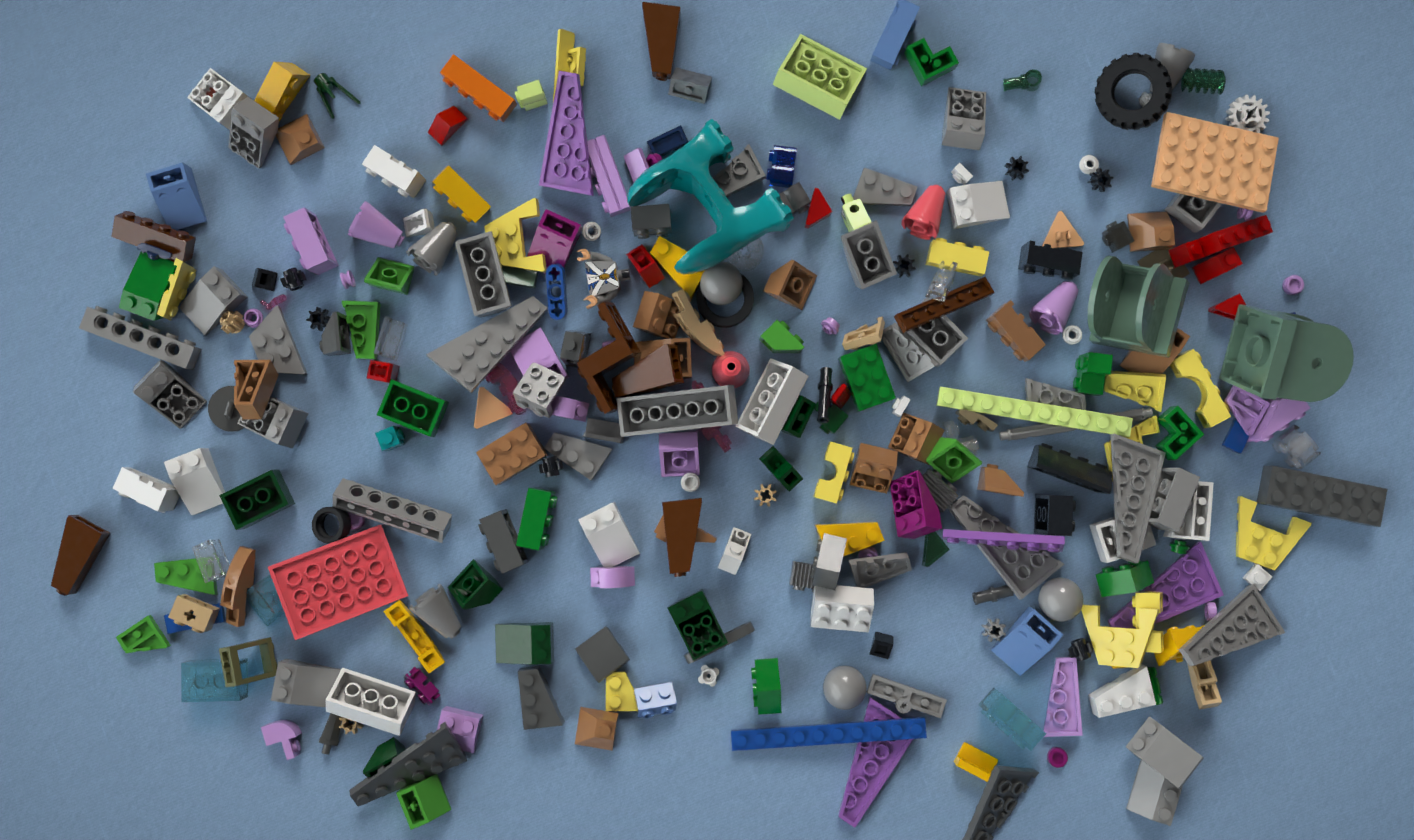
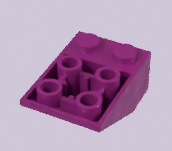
M545 209L527 257L543 254L545 255L546 269L552 264H560L565 269L582 232L581 224ZM555 268L551 271V274H554L555 279H557L556 277L560 274V271H556Z
M919 470L891 481L890 488L898 537L916 539L942 529L939 509Z

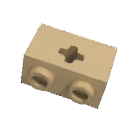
M182 594L176 597L168 618L173 619L175 624L181 626L188 625L192 627L193 631L203 633L212 629L220 608Z

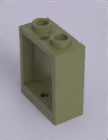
M271 637L219 648L226 687L239 686L276 676L277 662L275 661L274 644ZM259 645L264 673L242 679L237 650Z

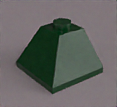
M474 559L447 587L464 610L490 604L503 590L497 580Z
M395 737L380 744L365 766L363 774L366 777H373L378 773L379 768L382 766L387 767L392 763L393 758L405 751V746Z

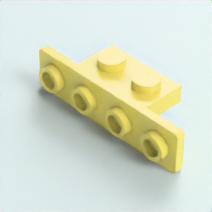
M564 29L558 30L553 102L559 71L579 74L581 87L584 86L586 49L583 47L574 48L575 34Z

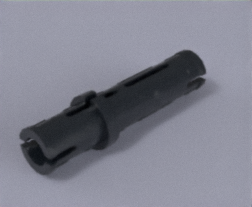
M829 367L820 369L817 417L819 423L829 422L830 396L833 390V384L831 383L833 370Z

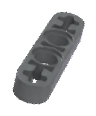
M751 621L746 622L724 633L728 641L727 644L695 660L692 659L689 652L684 654L687 663L691 664L752 633L755 629Z

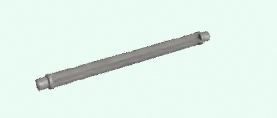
M1151 408L1109 413L1111 415L1133 418V421L1153 417ZM1039 424L1007 429L1004 432H999V437L1001 441H1011L1074 431L1076 429Z

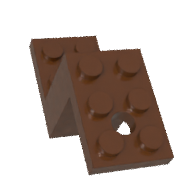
M602 302L597 305L599 308L598 314L603 321L607 322L609 326L607 328L608 332L616 340L577 362L579 366V374L588 383L587 388L589 392L595 395L597 399V407L604 414L616 412L618 406L617 400L603 375L640 354L641 351L613 302Z

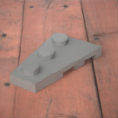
M748 144L744 151L735 156L732 162L715 175L713 179L723 190L725 196L729 197L766 179V175Z
M896 323L883 330L882 341L907 382L939 364L907 333H903Z

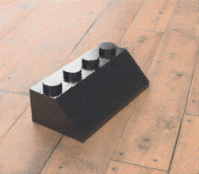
M1045 443L1034 446L1027 465L1028 468L1096 493H1111L1112 472L1106 470L1107 466L1099 463L1095 465L1089 464L1088 459L1079 456L1077 459L1070 457L1071 453L1064 450L1054 451L1052 446Z

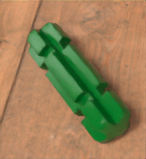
M1147 667L1156 705L1163 704V698L1160 696L1159 680L1156 677L1157 670L1155 667Z

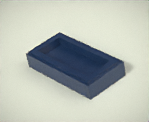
M680 125L647 141V144L652 154L657 153L662 157L683 147L689 141Z

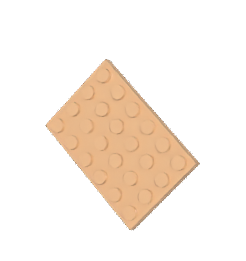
M1166 112L1163 116L1151 187L1264 213L1267 211L1279 138Z

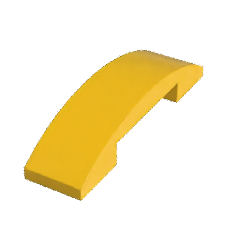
M398 600L383 611L393 626H397L419 656L418 660L428 674L445 663L429 634L401 600Z

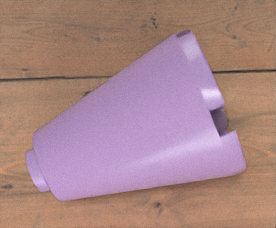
M365 201L360 207L362 211L356 214L349 228L348 235L390 248L400 247L405 238L402 236L403 231L370 203Z
M1063 281L1031 308L1029 317L1035 325L1038 322L1042 325L1040 329L1050 334L1058 335L1060 332L1062 333L1079 292L1077 285L1071 281Z

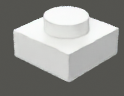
M961 163L951 171L954 180L963 185L973 177Z
M902 396L900 399L897 398L892 405L894 409L892 414L900 417L910 399Z
M1254 564L1243 577L1250 585L1254 584L1258 591H1261L1272 578L1259 564Z

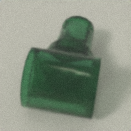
M1032 69L1026 74H1021L1020 77L1003 79L1004 91L1019 88L1021 90L1035 91L1040 87L1042 75L1038 70ZM1035 77L1038 82L1030 84L1027 79Z

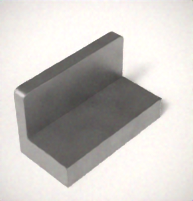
M675 68L671 77L668 95L705 104L712 77Z
M588 418L584 437L623 444L624 437H621L619 423Z

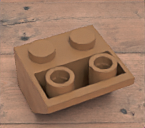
M644 291L633 327L658 337L675 339L679 324L674 314L679 312V309L673 299L659 293Z
M903 413L888 448L929 465L926 459L945 430L932 422Z
M860 443L850 485L887 494L897 467L898 451Z

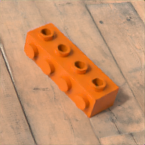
M454 54L440 71L444 83L450 87L454 85L459 89L457 92L467 99L469 96L474 100L472 103L481 110L485 108L489 111L488 115L495 121L500 119L504 122L517 106L515 99Z

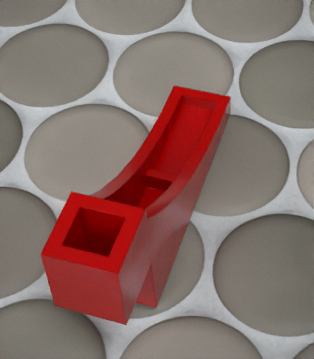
M1263 215L1213 232L1168 251L1176 268L1273 233L1267 215Z

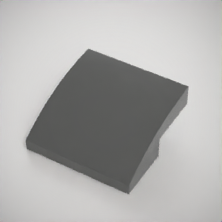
M607 626L575 648L598 683L630 661L624 649Z

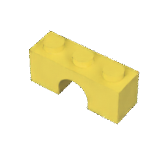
M831 441L828 443L824 460L831 462L835 466L836 474L831 480L818 478L813 497L836 504L838 500L841 501L844 493L841 487L843 482L847 481L849 471H846L848 463L852 464L854 458L853 448Z
M1138 591L1135 593V596H1132V607L1136 608V615H1133L1132 619L1133 627L1139 629V608L1159 609V613L1163 612V592ZM1153 630L1148 640L1146 652L1162 653L1164 651L1163 631Z

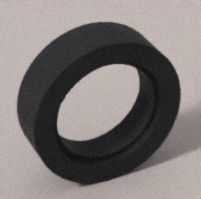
M741 274L743 280L742 292L744 295L743 306L736 314L728 317L716 315L709 309L699 284L696 295L697 307L702 317L711 322L712 325L721 328L733 327L742 323L750 314L754 302V293L749 280L743 274Z

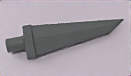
M332 713L329 715L322 735L319 738V743L324 744L323 754L329 755L331 746H338L339 726H341L342 722L339 718L341 716Z

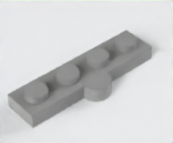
M872 674L866 691L868 694L895 702L896 709L904 714L908 713L912 708L941 718L947 701L945 698Z

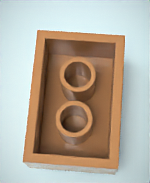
M527 422L476 452L495 485H501L548 456L530 424Z

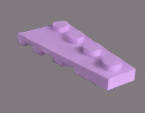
M1056 657L1043 737L1083 736L1076 657Z

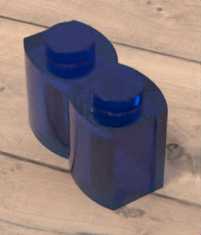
M774 145V150H770L769 162H772V167L767 169L766 180H770L769 186L785 188L792 186L797 148Z

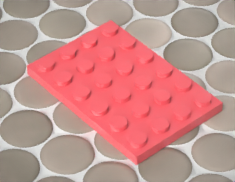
M381 524L268 567L295 640L408 596Z

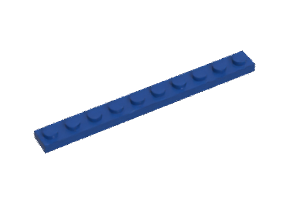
M925 717L731 730L732 751L927 738Z

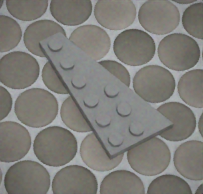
M1253 584L1248 585L1178 650L1189 666H1195L1218 656L1226 655L1229 652L1273 638L1276 635L1284 634L1285 631Z

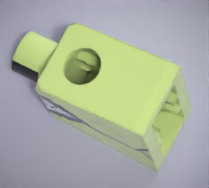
M851 194L841 197L843 203L841 215L848 232L871 223L860 199L854 200Z

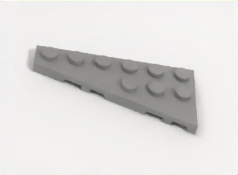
M532 296L426 355L472 393L548 311V308Z
M1114 433L1110 434L1117 557L1135 564L1139 563L1166 453Z
M964 495L948 507V510L966 531L1020 534L1000 522L995 516H991L982 507ZM981 543L977 545L1019 600L1027 596L1064 565L1061 561H1057L1045 550L1028 551L1027 548L1010 550L1007 549V546H989Z

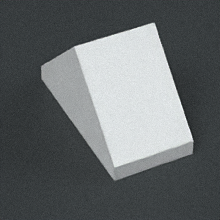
M422 209L403 218L406 237L428 234L435 228L433 214L428 209Z

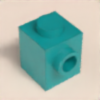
M391 426L375 433L382 451H389L405 445L403 440L405 439L404 433L398 426Z

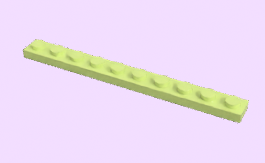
M941 386L939 387L936 406L969 410L977 413L1105 434L1115 433L1123 437H1130L1133 418Z

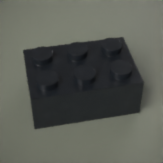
M1035 494L1034 533L1072 536V532L1075 531L1073 512L1076 510V501L1073 500V496Z

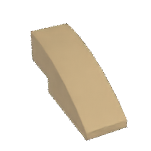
M1211 660L1195 666L1188 665L1199 710L1219 706L1222 700L1216 685L1218 680Z

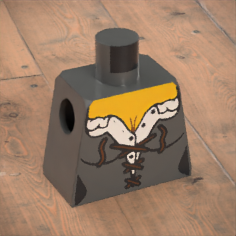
M575 330L565 331L560 359L566 366L579 368L577 362L587 357L591 333Z

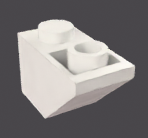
M733 527L718 565L719 569L736 575L750 540V533Z

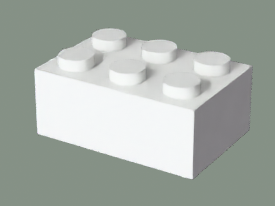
M837 585L835 590L815 586L811 605V627L869 632L874 609V589Z

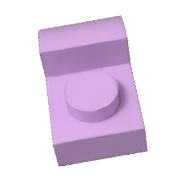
M555 396L551 403L552 415L586 422L589 403Z
M633 566L590 568L591 587L622 588L635 586Z
M278 720L261 727L266 746L282 742L287 760L295 758L300 754L301 746L295 737L300 735L302 731L296 723L290 720Z

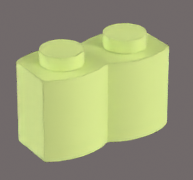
M539 80L517 86L518 91L515 92L520 107L525 108L526 111L548 104Z

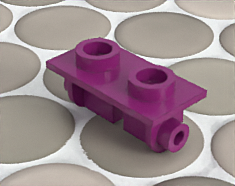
M414 667L409 671L410 676L405 674L404 678L406 680L404 683L411 690L413 688L418 693L417 697L423 704L427 703L430 705L433 702L431 698L436 700L440 696L439 690L431 681L424 686L423 682L428 678L419 668Z

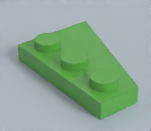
M342 301L347 315L346 321L351 331L350 337L356 358L377 360L381 303Z
M214 556L154 563L157 583L218 595Z

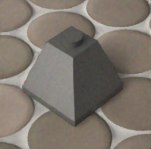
M339 312L332 313L321 335L322 341L319 343L323 355L351 354L349 326L346 321V315Z

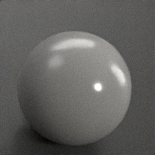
M720 262L704 270L700 280V289L703 296L709 302L717 305H726L736 300L743 287V280L739 270L727 262Z
M1054 578L1042 586L1038 597L1039 606L1042 612L1050 619L1060 622L1068 621L1080 613L1083 606V594L1075 582L1067 578Z
M851 666L835 667L824 679V695L827 701L838 709L848 710L855 708L863 701L866 695L867 687L863 675Z

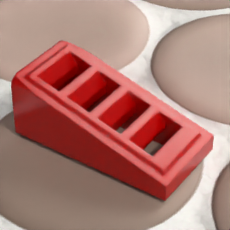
M841 384L830 398V403L835 404L840 409L843 408L851 397V392L847 385Z

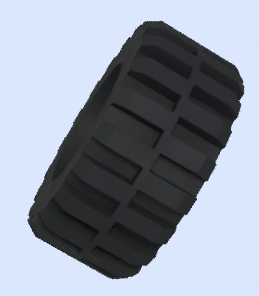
M1133 53L1132 55L1124 54L1121 55V58L1117 60L1115 58L1110 61L1111 64L1108 67L1105 66L1101 76H1098L1094 92L1096 95L1095 102L1101 115L1115 127H1120L1124 130H1140L1142 127H1149L1153 122H1157L1162 114L1167 111L1172 99L1173 87L1166 67L1158 59L1152 58L1151 55H1141L1139 53ZM1129 74L1144 75L1150 80L1153 88L1149 102L1137 110H1126L1115 99V88L1118 82Z

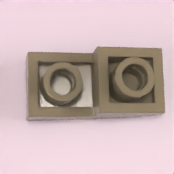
M960 409L955 412L958 415L957 419L961 423L973 425L977 421V426L985 432L987 430L989 432L994 431L998 426L989 418L973 411Z

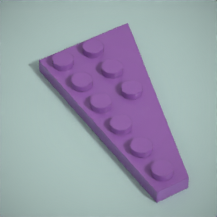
M559 71L539 186L594 196L580 76L576 73Z
M943 529V539L947 540V543L958 544L959 541L970 545H979L981 543L989 546H1007V549L1010 550L1027 548L1028 551L1047 550L1048 552H1062L1065 544V536Z
M1200 541L1194 544L1187 551V554H1183L1154 580L1153 584L1142 590L1163 592V612L1158 614L1154 624L1224 596ZM1132 600L1108 620L1110 627L1136 628L1133 627L1132 623L1133 615H1136V608L1132 607Z
M869 697L863 721L903 719ZM913 739L857 743L838 814L839 818L854 828L857 826Z

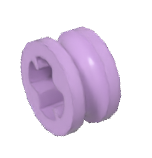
M1239 207L1237 219L1244 218L1245 221H1248L1252 216L1253 210Z
M350 270L346 274L340 273L341 282L345 289H349V286H356L354 276Z

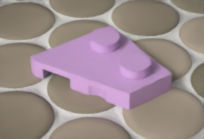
M1234 385L1224 401L1245 433L1249 436L1253 435L1270 405L1264 399Z

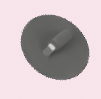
M225 386L218 389L209 400L208 413L210 419L218 428L225 431L244 429L245 427L237 424L241 415L234 405V386Z

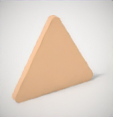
M1059 211L1042 246L1049 244L1051 248L1083 246L1084 242L1064 213Z
M484 387L479 388L474 428L478 429L513 414L512 409Z

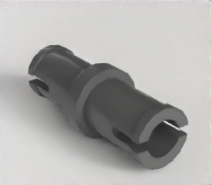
M1008 585L996 588L992 586L988 590L972 593L975 605L989 601L997 602V599L1013 596L1014 593Z

